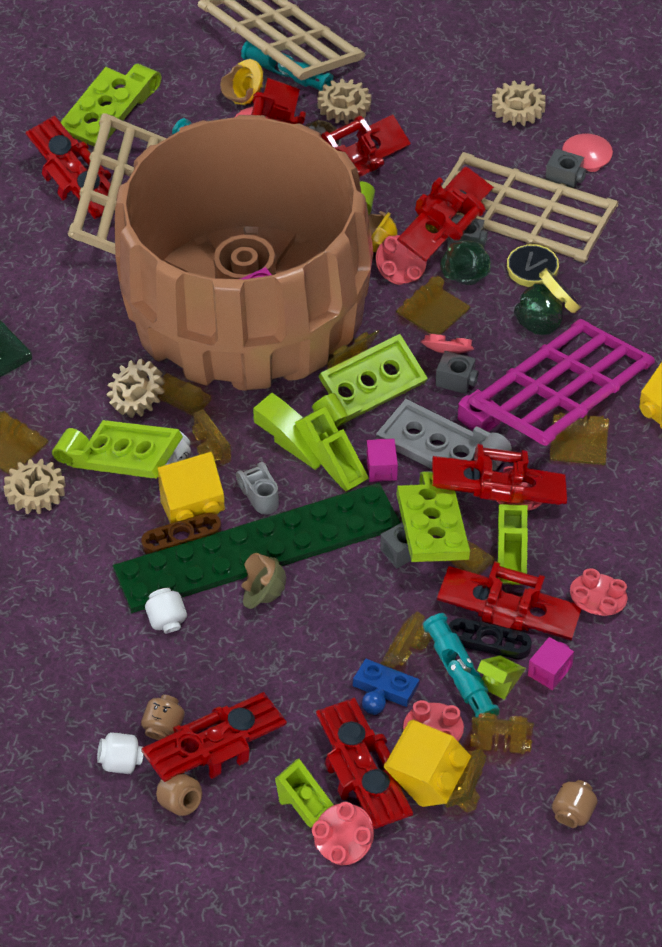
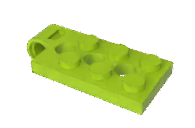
M138 63L126 75L105 67L62 119L61 124L73 138L95 147L100 130L99 122L101 115L106 113L123 121L137 103L143 104L158 89L161 83V74ZM117 85H125L124 88L114 89ZM103 102H112L110 105L100 106ZM89 119H98L96 122L86 123ZM110 128L107 140L115 132V128Z
M398 334L321 372L319 379L327 390L328 395L312 405V409L315 411L326 406L333 422L338 427L426 383L428 378L401 334ZM385 364L395 366L397 374H387L383 366ZM368 375L372 377L374 385H364L361 381V376ZM342 386L349 388L352 396L348 398L342 397L338 392V388Z
M103 420L90 440L79 430L73 428L66 429L53 448L52 455L58 462L66 463L73 468L157 479V468L166 465L183 436L179 429Z
M432 471L420 472L419 485L397 486L396 495L411 562L469 560L470 549L455 491L432 486ZM428 516H434L436 519H429ZM432 535H437V536H440V537H442V538L436 539V538H433Z

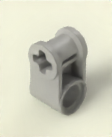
M263 462L258 463L257 467L245 472L241 470L236 472V480L239 487L257 512L267 515L274 513L278 509V486Z

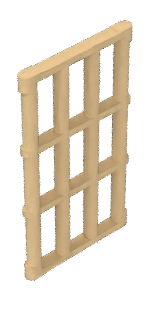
M200 0L198 2V7L205 12H209L231 28L234 33H238L259 48L263 54L270 56L291 71L300 80L360 61L365 57V53L362 50L352 46L332 32L329 27L322 25L288 0H271L281 7L277 10H274L261 0H245L263 13L259 16H256L235 0ZM224 4L245 20L236 21L219 9L217 5ZM293 15L313 30L306 32L286 17ZM275 21L294 36L287 38L267 23ZM256 27L276 42L268 44L249 29ZM324 37L347 54L340 56L317 39ZM306 43L328 60L321 62L298 45ZM287 49L310 66L303 69L280 51Z
M104 113L100 118V130L94 151L91 152L89 157L91 162L84 186L79 192L81 197L74 222L70 225L68 236L115 255V243L106 239L123 176L127 175L130 177L134 171V167L127 165L134 136L147 141V148L150 145H157L166 138ZM111 127L125 132L117 160L103 155ZM100 165L114 170L108 196L93 191ZM90 201L105 206L97 236L82 231Z
M465 152L461 154L458 162L442 185L444 189L460 172L464 164L507 177L508 179L504 185L485 180L494 187L491 192L498 195L494 201L483 199L481 202L488 211L484 218L479 216L476 218L485 220L484 230L487 229L526 242L527 245L547 247L551 251L572 257L574 260L582 263L588 260L591 250L619 201L610 198L605 199L568 187L563 183L558 184L520 172L516 168L511 169L476 158L474 155ZM517 180L554 192L555 194L551 200L510 187ZM563 195L607 210L603 217L557 202ZM506 196L543 208L545 211L540 217L503 205L501 202ZM553 211L596 225L597 227L593 233L549 220L548 218ZM494 213H498L535 225L531 233L491 221ZM544 228L588 243L584 250L538 235L541 229Z

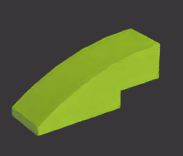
M271 393L253 408L254 423L273 435L275 443L314 470L321 466V463L313 454L294 423L303 417L286 402Z
M326 406L294 422L318 461L342 489L348 491L369 479L344 429L338 431Z
M499 504L497 562L501 563L500 566L527 574L528 505ZM497 577L503 584L522 585Z

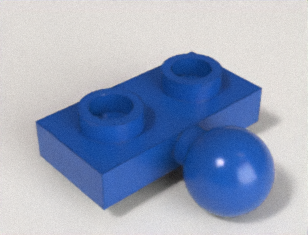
M365 659L353 678V687L368 692L362 699V707L368 714L377 715L384 710L386 705L385 699L407 707L419 686L420 679Z

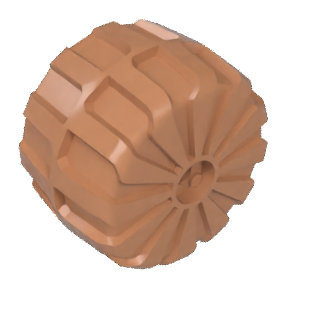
M238 115L234 118L214 121L202 120L181 127L179 132L157 145H150L134 160V171L129 180L120 185L115 204V257L120 289L128 317L136 324L143 348L158 362L167 358L182 367L183 373L189 381L208 386L213 380L229 381L236 389L247 391L267 389L271 387L273 379L284 377L287 380L302 379L327 365L328 354L338 352L353 340L362 324L373 257L366 198L361 193L358 170L345 152L337 151L321 138V133L300 123L290 124L267 119L262 115ZM265 267L272 274L264 277L241 279Z

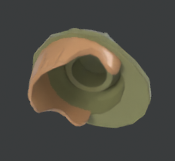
M258 553L249 556L245 562L248 578L241 586L245 590L243 605L247 609H252L259 603H269L281 596L285 590L286 574L276 558H269Z

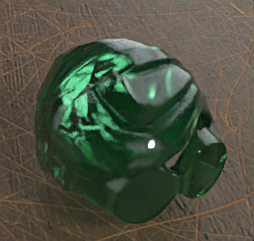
M467 240L450 244L447 252H445L441 259L440 267L444 277L461 284L474 285L490 273L491 261L488 253L480 243Z
M534 284L521 294L520 302L515 306L514 315L527 330L539 335H548L555 332L562 323V305L560 300L551 293L545 284Z

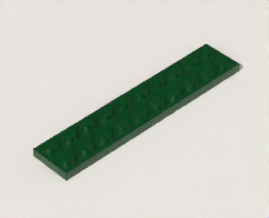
M379 482L210 536L114 564L113 571L132 614L145 610V604L149 600V595L163 588H170L171 591L178 592L181 598L246 578L248 573L245 568V562L252 554L258 553L269 558H276L279 565L284 566L380 536L383 532L400 524V521Z

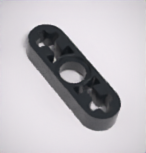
M465 618L454 619L448 625L452 633L456 634L460 629H465L462 636H458L464 648L512 659H524L531 652V637L522 631ZM474 631H477L476 640L472 639ZM485 635H493L497 638V642L486 644L481 638ZM503 637L507 638L505 646H502ZM517 641L522 642L520 649L514 648Z

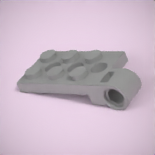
M407 399L402 402L376 433V439L395 438L397 452L431 469L433 456L474 461L477 444H482L483 448L512 450L510 442L499 433H489L477 426L472 432ZM418 429L421 432L418 434H411L408 432V430ZM434 440H440L444 442V444L440 446H435L431 444V442ZM457 452H464L468 456L457 457L454 454ZM492 460V471H496L502 461Z

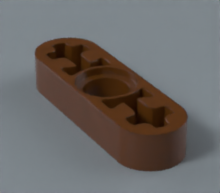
M205 513L149 530L141 538L142 550L147 555L221 532V520L213 513ZM209 524L213 529L208 530L204 525ZM194 527H196L198 534H194ZM181 531L187 532L189 534V536L183 540H179L174 537L176 533ZM167 535H169V543H167V538H165ZM155 540L159 545L153 546L150 541Z

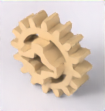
M340 79V83L331 81L330 87L324 85L323 91L318 92V109H320V114L326 115L327 120L335 118V123L337 124L340 120H344L345 124H348L349 120L352 119L354 121L358 116L365 118L366 112H370L371 94H368V88H362L361 82L355 85L352 79L348 83H345L343 79Z
M512 81V85L509 86L504 83L503 89L496 88V94L492 95V111L496 112V118L503 117L504 123L509 120L512 121L513 126L517 122H521L522 126H525L526 121L533 124L535 123V118L541 119L542 113H545L546 96L541 95V89L534 90L535 84L526 86L525 81H522L520 85H517L515 81Z
M139 359L136 365L130 360L127 368L122 365L120 366V374L113 373L112 376L115 381L108 383V387L112 391L108 392L107 396L111 399L109 403L120 414H127L130 418H133L135 412L143 416L144 409L147 408L149 411H152L151 404L153 402H160L157 396L165 392L160 387L165 384V380L161 377L163 373L150 361L145 363L142 359Z
M29 459L28 465L25 466L19 462L18 470L10 469V476L4 478V492L8 504H15L16 511L25 508L26 514H29L32 509H36L37 514H41V508L44 507L50 511L52 510L51 503L60 504L59 496L65 495V479L62 476L61 469H54L53 462L44 465L43 459H40L37 464H34L32 459Z

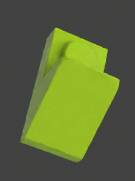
M501 655L481 660L477 669L478 672L484 674L482 679L489 690L488 692L504 700L526 670L525 667Z
M296 759L275 778L279 802L282 805L291 803L310 828L313 827V824L318 821L325 810L334 805L300 759Z

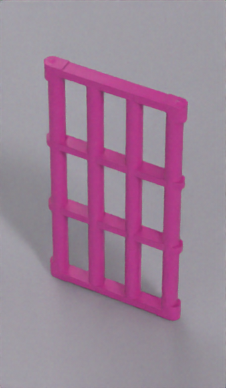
M578 319L571 324L569 329L547 345H542L536 353L515 368L509 369L503 377L492 385L470 397L469 402L477 409L486 412L534 439L536 442L547 446L555 440V436L579 418L585 417L589 410L610 394L619 391L620 387L643 369L646 370L655 363V359L653 356L642 352L588 322ZM581 332L592 337L590 341L569 356L558 351L559 348ZM603 343L615 349L591 368L579 362ZM624 355L636 360L635 363L614 379L601 374ZM546 358L558 363L537 380L525 375L526 372ZM568 369L580 375L558 392L547 387L549 383ZM514 381L526 387L500 407L488 401ZM590 381L602 387L581 404L568 398ZM534 394L547 399L522 419L510 413ZM556 406L569 411V413L544 432L532 426Z

